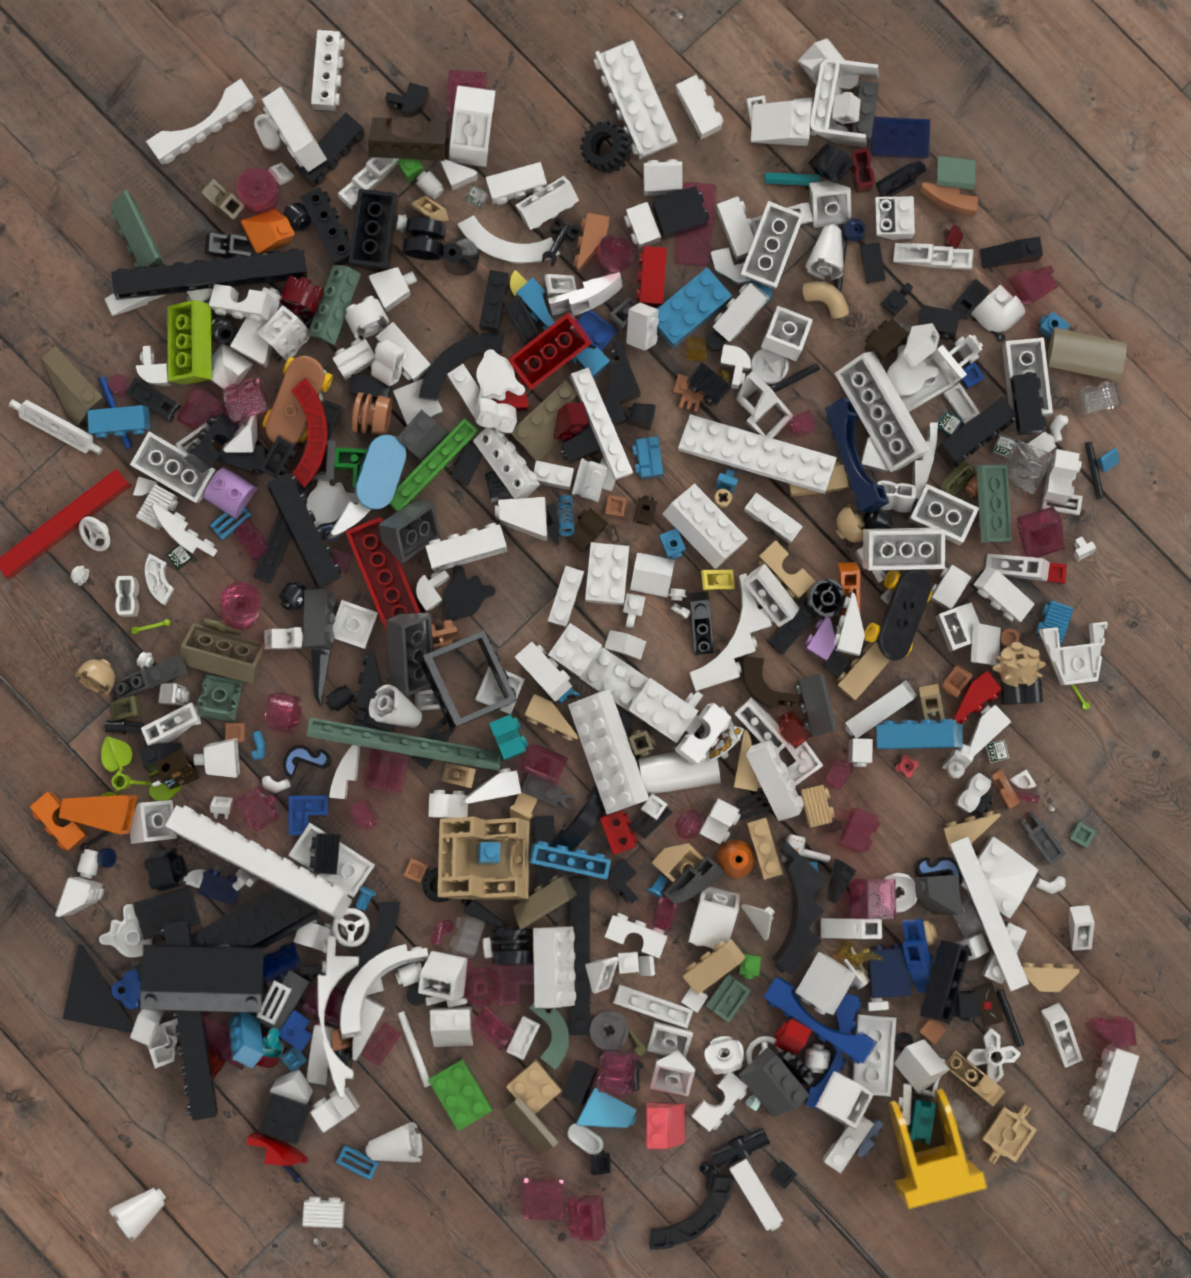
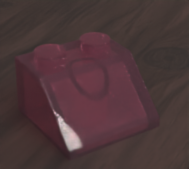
M1053 506L1017 518L1019 535L1027 557L1037 558L1065 549L1062 519Z
M852 879L850 881V919H896V879Z
M524 1179L523 1219L563 1220L564 1180Z

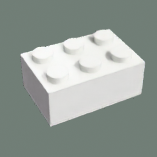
M926 484L907 522L920 528L944 529L945 539L960 546L964 542L979 508Z
M591 542L585 602L624 605L629 546Z

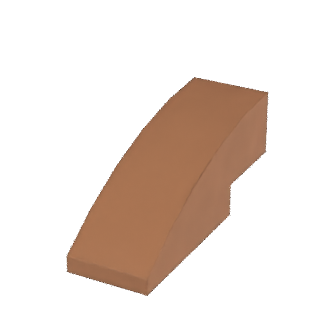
M922 182L919 192L937 205L968 216H974L977 212L978 196L961 195L960 188L937 186L936 184Z

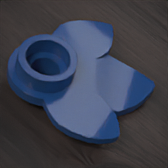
M136 970L126 972L122 980L115 982L111 988L113 997L121 1000L123 1005L129 1009L139 1008L138 999H140L141 978ZM121 986L125 988L123 994L118 993V988Z

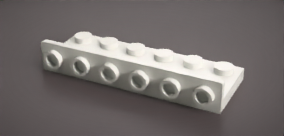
M629 41L603 53L595 52L594 65L597 70L601 71L603 86L608 87L610 91L608 93L610 102L612 104L615 103L617 110H615L619 121H623L625 126L623 130L630 136L632 141L630 147L633 154H637L640 160L678 143L634 41Z

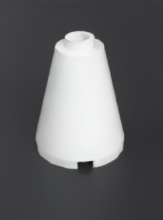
M830 224L822 229L806 263L807 272L813 277L825 280L826 276L831 277V280H835L843 275L842 231L836 225Z
M383 685L375 692L377 693L374 699L371 698L369 714L377 722L414 728L422 720L421 711L392 685Z
M414 1122L407 1123L370 1140L366 1146L367 1156L374 1161L414 1163L421 1161L419 1156L423 1154V1145L420 1133L416 1134L415 1131L418 1128Z
M152 1188L110 1208L109 1212L112 1217L116 1218L117 1224L132 1242L165 1205L163 1200L166 1197L160 1189L155 1190Z

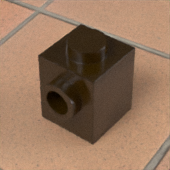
M644 495L643 498H638L633 522L652 526L657 501H654L653 497Z

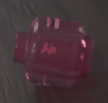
M692 809L683 811L675 822L677 834L683 839L695 838L703 827L702 816Z

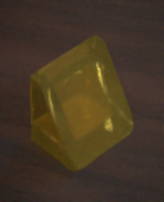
M688 337L687 360H706L707 338Z

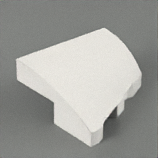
M177 1018L159 1024L149 1046H147L154 1068L174 1062L177 1044L175 1026L178 1025Z

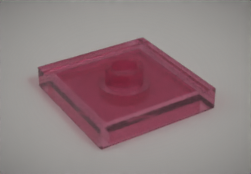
M487 1007L481 1011L471 1024L472 1027L499 1050L503 1049L515 1033L514 1030Z

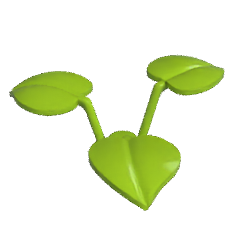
M110 736L105 738L101 750V760L103 766L108 771L114 772L119 769L112 778V785L116 788L115 791L118 795H122L121 789H128L131 784L150 785V796L156 801H165L171 799L181 789L182 785L169 789L164 783L154 787L151 781H133L129 775L122 774V766L129 765L132 760V749L122 740ZM158 770L153 771L150 776L158 773ZM107 792V793L102 794L101 796H117V795H116L115 793H112V792Z

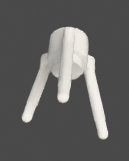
M848 944L859 969L855 970L847 959H844V963L852 972L857 974L850 986H855L859 990L870 979L867 977L868 972L864 969L851 944Z

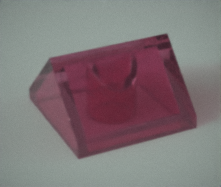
M532 743L520 770L557 786L568 758Z
M318 981L302 1007L303 1010L319 1017ZM334 987L326 1004L324 1020L336 1026L341 1022V1009L345 992Z

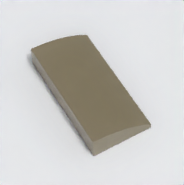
M1054 327L1046 355L1047 366L1121 382L1127 343Z

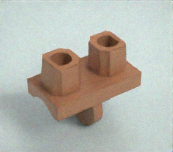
M452 620L442 622L443 629L436 631L435 625L432 624L434 649L443 648L452 644V641L460 639L457 627L454 626Z

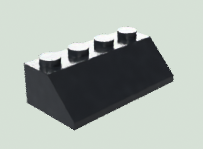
M359 188L349 264L375 272L389 270L399 202L397 193Z

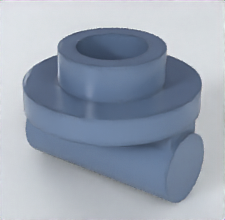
M334 525L321 526L325 540L336 541L340 538L341 535L332 539L328 538Z

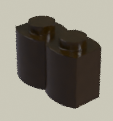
M591 508L588 511L584 509L578 516L579 521L574 526V533L570 536H565V539L581 553H584L589 548L591 542H594L608 525V522Z

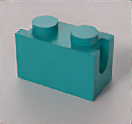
M913 1099L908 1128L911 1141L919 1140L930 1144L936 1109L934 1102Z

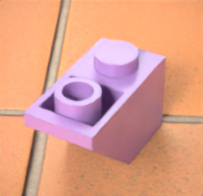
M830 617L820 618L815 626L818 630L814 636L810 634L805 642L808 645L805 650L824 662L827 661L836 646L833 645L835 635Z

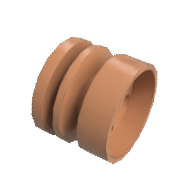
M359 392L352 409V431L358 433L362 425V434H366L369 426H372L373 436L387 435L392 411V398L378 396L374 404L372 394H368L365 401V394Z

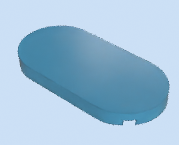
M392 435L377 437L370 443L355 485L358 501L365 508L372 510L383 508L391 502L406 460V450L404 445Z

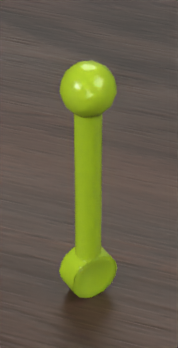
M165 619L160 623L132 627L131 633L137 634L142 630L163 625L169 626L171 622L169 619Z
M1070 684L1081 701L1082 708L1084 710L1089 709L1090 704L1085 702L1076 686Z

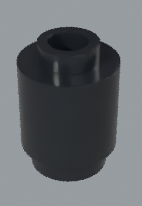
M345 684L343 687L339 686L326 696L328 700L325 703L331 711L336 710L338 712L352 702L351 699L354 698V694Z

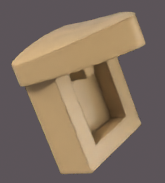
M521 792L514 805L510 807L511 818L529 821L533 816L532 811L538 799Z

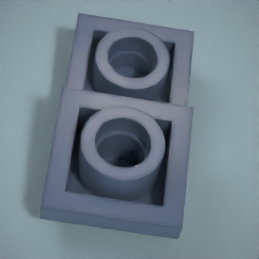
M877 1117L872 1121L874 1125L855 1151L859 1157H866L873 1151L872 1147L875 1144L870 1138L872 1136L875 1138L882 1132L884 1125Z

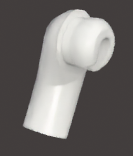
M1058 415L1050 425L1051 435L1056 443L1063 441L1060 430L1069 421L1065 415Z
M270 776L262 778V787L273 793H278L291 787L288 778L279 782L272 780Z

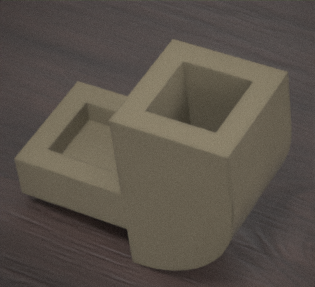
M213 178L199 192L213 207L232 220L246 206L233 193L225 190Z

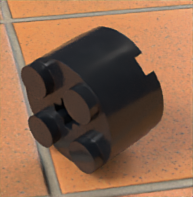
M170 848L152 853L144 860V866L149 874V886L151 889L165 891L185 885L186 881L183 882L184 876H187V867L183 856H178L176 851H179L178 849Z

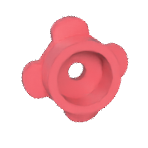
M903 755L895 769L897 772L904 773L909 778L913 776L912 772L918 767V762L910 759L908 755Z

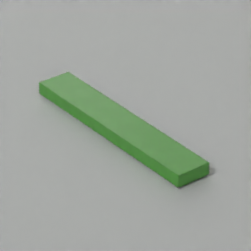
M464 418L396 488L389 505L396 512L409 505L479 431Z

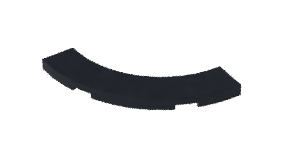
M504 333L473 335L448 347L435 359L428 369L420 388L419 399L438 401L439 393L448 376L447 374L466 359L484 354L487 350H494L496 353L502 354Z
M714 1174L707 1198L691 1216L671 1226L650 1228L649 1249L675 1247V1245L695 1239L710 1228L719 1218L730 1198L734 1176Z

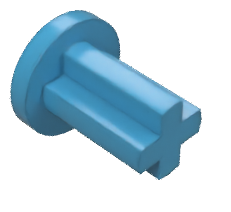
M659 874L653 887L648 888L647 892L662 899L664 895L661 893L669 878Z
M361 886L360 891L362 892L355 906L366 911L372 896L375 897L377 893L368 887Z

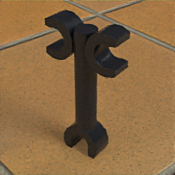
M555 218L554 221L559 227L552 225L550 228L552 233L558 235L550 250L542 255V262L546 258L552 259L550 266L555 265L556 253L565 236L569 241L574 242L576 236L571 233L578 234L580 230L577 226L564 224L560 218Z

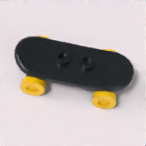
M910 569L902 575L896 570H890L885 576L884 586L894 589V592L892 593L881 627L876 623L869 624L865 630L864 639L870 643L876 641L880 652L889 660H901L908 656L912 650V641L925 606L932 596L931 577L923 569Z

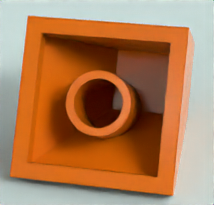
M275 209L240 221L255 253L262 254L289 245L295 236L288 219Z

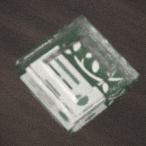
M473 183L464 201L481 210L490 193Z

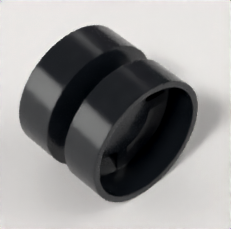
M408 218L406 220L405 234L409 237L404 239L402 253L408 257L421 260L442 259L444 245L439 241L445 238L446 225L429 218Z

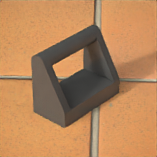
M327 440L326 475H315L312 480L334 482L336 441ZM305 441L304 452L306 449L307 441Z

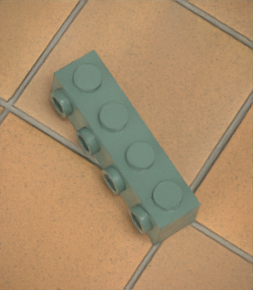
M333 265L307 336L321 343L335 345L347 313L346 308L351 303L361 276L360 273L348 266Z

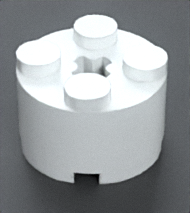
M373 296L366 297L358 305L352 304L346 308L345 319L356 339H359V336H363V338L371 337L383 330L382 325L384 323L386 325L389 324V319L379 300L374 299Z

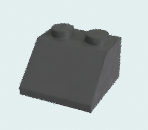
M421 409L396 439L423 461L449 433Z

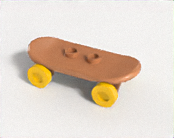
M289 357L283 370L284 379L272 409H269L264 418L263 427L266 428L267 436L272 443L275 442L278 435H282L295 443L299 441L305 445L308 433L306 416L299 401L291 391L306 378L319 396L320 391H328L333 375L328 372L324 374L322 365L313 357Z

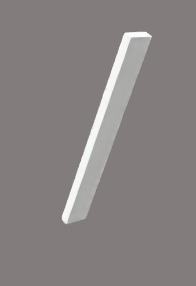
M969 837L950 843V848L1009 991L1028 985L1029 982Z

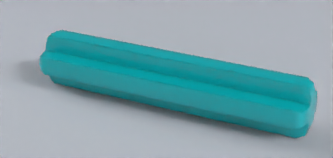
M766 172L764 181L766 184L809 186V183L821 182V177L816 174Z

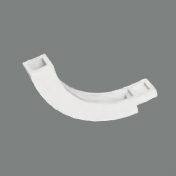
M406 944L396 946L380 953L361 968L350 983L343 1000L340 1022L342 1039L362 1035L360 1026L361 1009L372 986L393 969L414 962L427 961V948L414 947L411 951H407Z

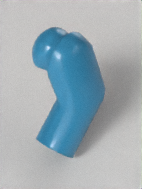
M255 731L252 733L257 750L252 751L251 754L253 760L257 761L265 757V742L262 732Z

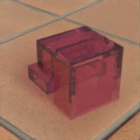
M1051 265L1041 267L1034 272L1030 269L1025 272L1020 271L1009 278L1024 305L1034 303L1058 288L1051 276L1055 272Z

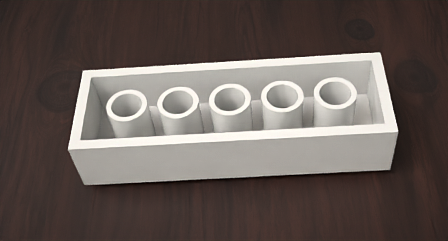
M874 351L861 354L834 373L890 472L904 468L930 451Z
M611 690L599 692L569 704V710L606 814L608 815L649 800Z

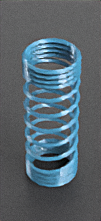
M562 495L558 498L559 533L562 536H570L574 533L573 498L569 495ZM561 529H572V530L565 532V531H562Z

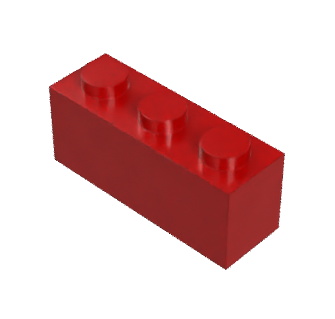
M644 246L643 252L639 254V263L643 265L642 271H638V282H641V289H637L636 301H640V303L653 308H659L663 304L667 248Z

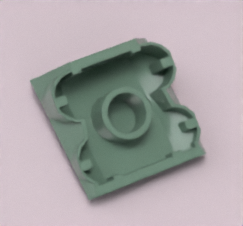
M206 674L202 683V693L197 702V715L203 719L209 718L229 723L235 722L243 682Z

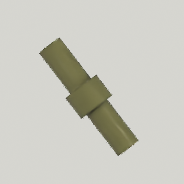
M205 618L203 625L216 628L224 633L228 631L241 635L243 627L228 624V621L224 620L216 621Z

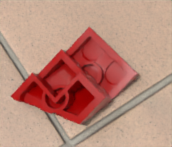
M253 1132L248 1136L247 1145L266 1148L264 1164L289 1166L297 1165L298 1162L307 1163L308 1158L301 1151L281 1139Z

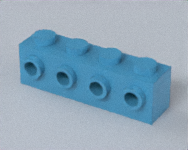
M543 841L532 844L529 863L601 879L608 878L611 860L605 859L606 855L603 854L587 855V851L580 849L571 852L568 851L566 846L557 845L556 848L549 847V843Z

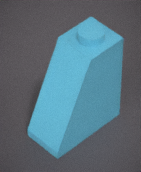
M594 1088L576 1125L626 1129L629 1125H634L637 1119V1115H635L637 1110Z

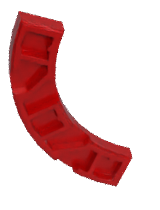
M306 378L291 391L299 401L307 420L306 449L299 464L291 473L304 488L313 479L323 461L328 437L326 414L322 402Z

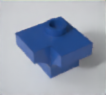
M294 1010L279 1031V1037L300 1051H303L313 1036L307 1029L311 1020Z

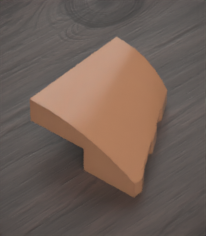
M1002 768L994 771L990 777L999 790L997 793L1006 808L1011 809L1019 804L1020 800Z

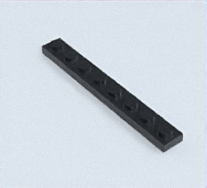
M570 878V883L577 893L576 896L570 899V927H573L575 934L574 971L576 974L574 981L576 1000L575 1005L570 1006V1035H590V981L585 964L590 963V878Z

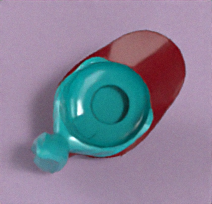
M271 1028L268 1032L262 1034L264 1055L256 1063L257 1066L273 1068L284 1052V1043L282 1038L279 1037L277 1028Z

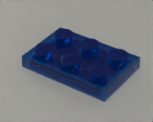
M874 117L871 156L928 158L930 119Z

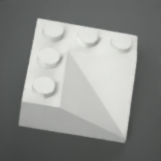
M989 837L976 857L1000 914L1010 919L1024 898L1038 869L995 837ZM962 877V881L959 886L967 892H969Z

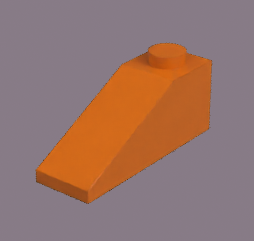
M857 562L837 563V582L842 585L844 596L849 597L851 593H855L860 613L859 566ZM846 608L841 610L840 617L845 615Z

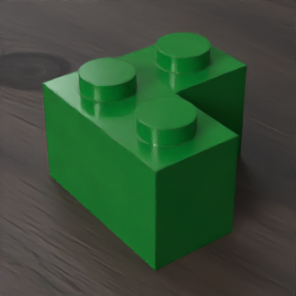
M336 447L334 467L336 470L353 471L352 487L355 490L367 449Z

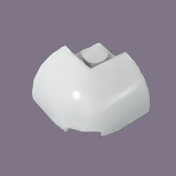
M999 285L973 310L971 315L988 331L1005 332L1024 316L1025 309L1017 296L1013 298Z

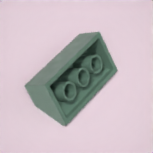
M128 190L123 191L110 204L113 210L110 213L113 220L119 222L121 226L118 229L119 233L129 243L126 247L130 255H134L137 260L134 262L135 266L149 268L157 264H165L134 198Z

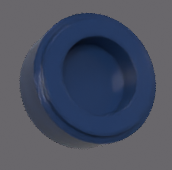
M102 848L98 852L97 863L99 866L110 868L115 864L116 853L113 849Z

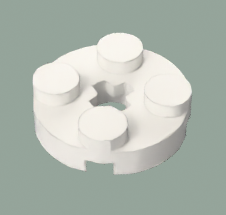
M893 873L886 876L879 886L881 903L889 910L895 912H904L911 908L918 899L916 897L914 880L903 873ZM897 887H901V891H904V894L900 895L899 898H896V894H893Z
M729 1036L713 1039L710 1042V1046L705 1049V1060L708 1067L712 1069L714 1074H726L741 1069L744 1060L742 1044L738 1040H732V1037ZM723 1052H726V1054H729V1056H727V1057H724V1058H723V1057H720V1056H722V1053H723Z

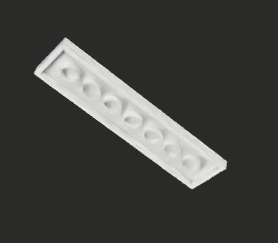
M691 414L678 447V451L823 494L826 493L837 457Z

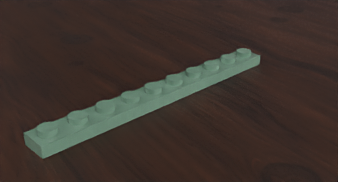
M309 719L307 737L497 771L500 769L501 752L327 720Z

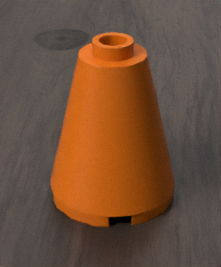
M730 840L720 847L716 860L717 864L725 872L724 875L730 878H742L752 871L755 864V854L751 846L746 842ZM738 855L741 856L740 863L735 861V857Z

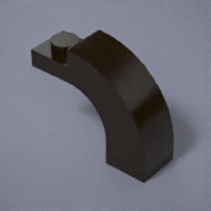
M744 656L742 665L743 680L749 693L758 702L771 708H777L778 701H781V705L792 706V703H797V694L777 692L766 685L762 676L763 658Z

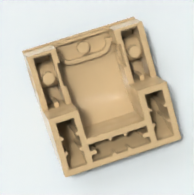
M477 817L440 819L438 897L466 900L528 899L530 821L520 818L484 820ZM480 842L500 843V862L497 865H477V845Z

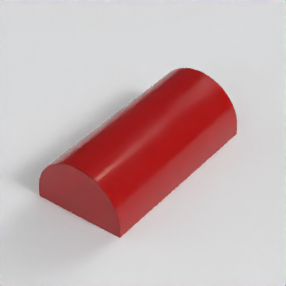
M568 312L507 360L529 389L532 390L592 344V341L578 320Z

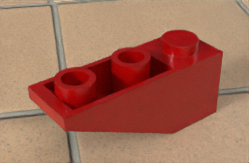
M985 671L969 683L952 717V720H956V723H964L969 719L968 714L972 711L977 713L984 707L982 704L985 701L989 700L991 702L999 696L997 692L1001 690V687L988 671Z

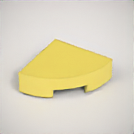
M516 270L510 278V289L515 298L516 292L527 283Z

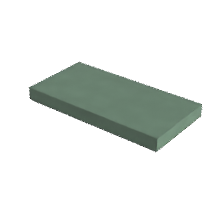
M977 465L981 543L1012 541L1007 465Z

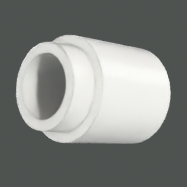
M424 171L417 177L418 182L416 184L427 197L435 200L443 193L442 184L430 171L427 173Z
M84 849V853H81L77 869L78 872H81L80 876L92 878V875L96 876L99 866L97 863L98 851Z
M414 962L398 968V973H395L398 984L403 983L405 987L419 982L420 973L423 969L421 963L416 964Z

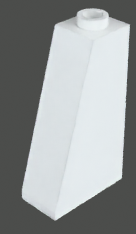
M264 287L262 292H267L274 299L268 318L269 321L282 307V304L279 302V291L272 287L270 289ZM246 317L230 347L237 353L266 368L272 346L257 333L268 321L260 320V322Z
M907 680L903 681L845 723L847 725L845 727L851 737L855 736L857 739L911 702L917 694Z

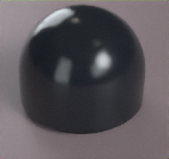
M907 1032L898 1033L895 1036V1049L902 1052L905 1047H901L899 1044L901 1042H908V1045L913 1044V1037Z

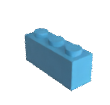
M144 405L87 410L89 434L95 435L96 438H107V434L126 436L128 432H133V435L144 434V431L151 430L149 407Z
M237 1012L229 1020L232 1059L253 1068L264 1055L259 1018L247 1012Z

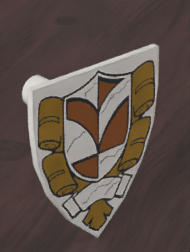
M728 726L724 732H721L717 737L718 742L706 752L708 763L720 756L726 759L729 756L728 751L737 744L744 729L737 726Z

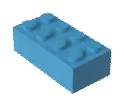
M707 267L658 308L659 323L657 331L674 349L731 301L732 295Z
M940 719V723L933 720H921V724L913 720H903L902 724L894 721H882L883 725H876L878 749L963 748L962 724L956 723V720Z

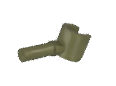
M631 1029L629 1035L637 1045L634 1051L642 1057L646 1053L647 1048L638 1040Z

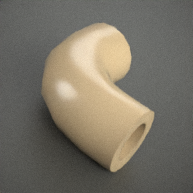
M826 282L804 283L803 296L806 302H824L833 319L849 314L847 302L843 294L835 286Z

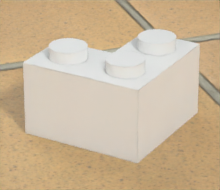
M1059 449L1055 451L1047 465L1043 500L1066 504L1068 499L1073 497L1074 486H1072V480H1075L1076 473H1079L1081 469L1079 453Z
M716 799L699 834L718 844H721L722 841L726 842L730 834L727 830L731 825H736L740 818V814H738L739 809L721 799Z

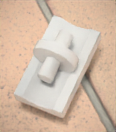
M963 744V748H957L943 763L942 768L947 769L951 777L960 778L973 761L974 756L969 755L971 747Z

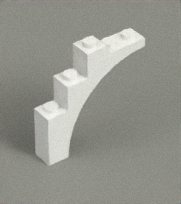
M746 573L738 576L741 590V612L734 636L727 647L714 660L704 667L689 673L695 692L739 678V673H742L739 662H735L734 659L755 653V648L758 645L755 637H751L750 634L770 628L772 626L771 622H774L764 608L758 610L760 603L743 583L747 578Z

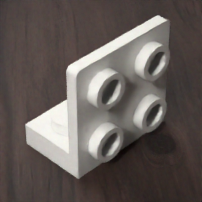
M283 305L257 333L286 361L289 357H294L301 346L309 340V336H307L309 329Z

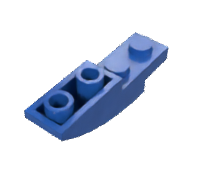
M906 919L902 921L905 941L902 944L907 966L918 992L926 993L934 962L932 954H929L924 922L923 919Z

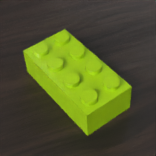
M192 300L167 306L168 382L187 385L211 380V307L209 303Z

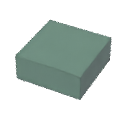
M1077 822L1069 839L1084 848H1088L1096 831L1081 822Z

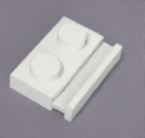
M582 458L572 494H578L580 497L598 502L608 466L593 461L588 462Z

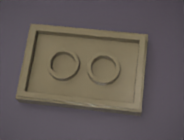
M521 1098L516 1099L502 1110L539 1155H542L558 1144L556 1138Z

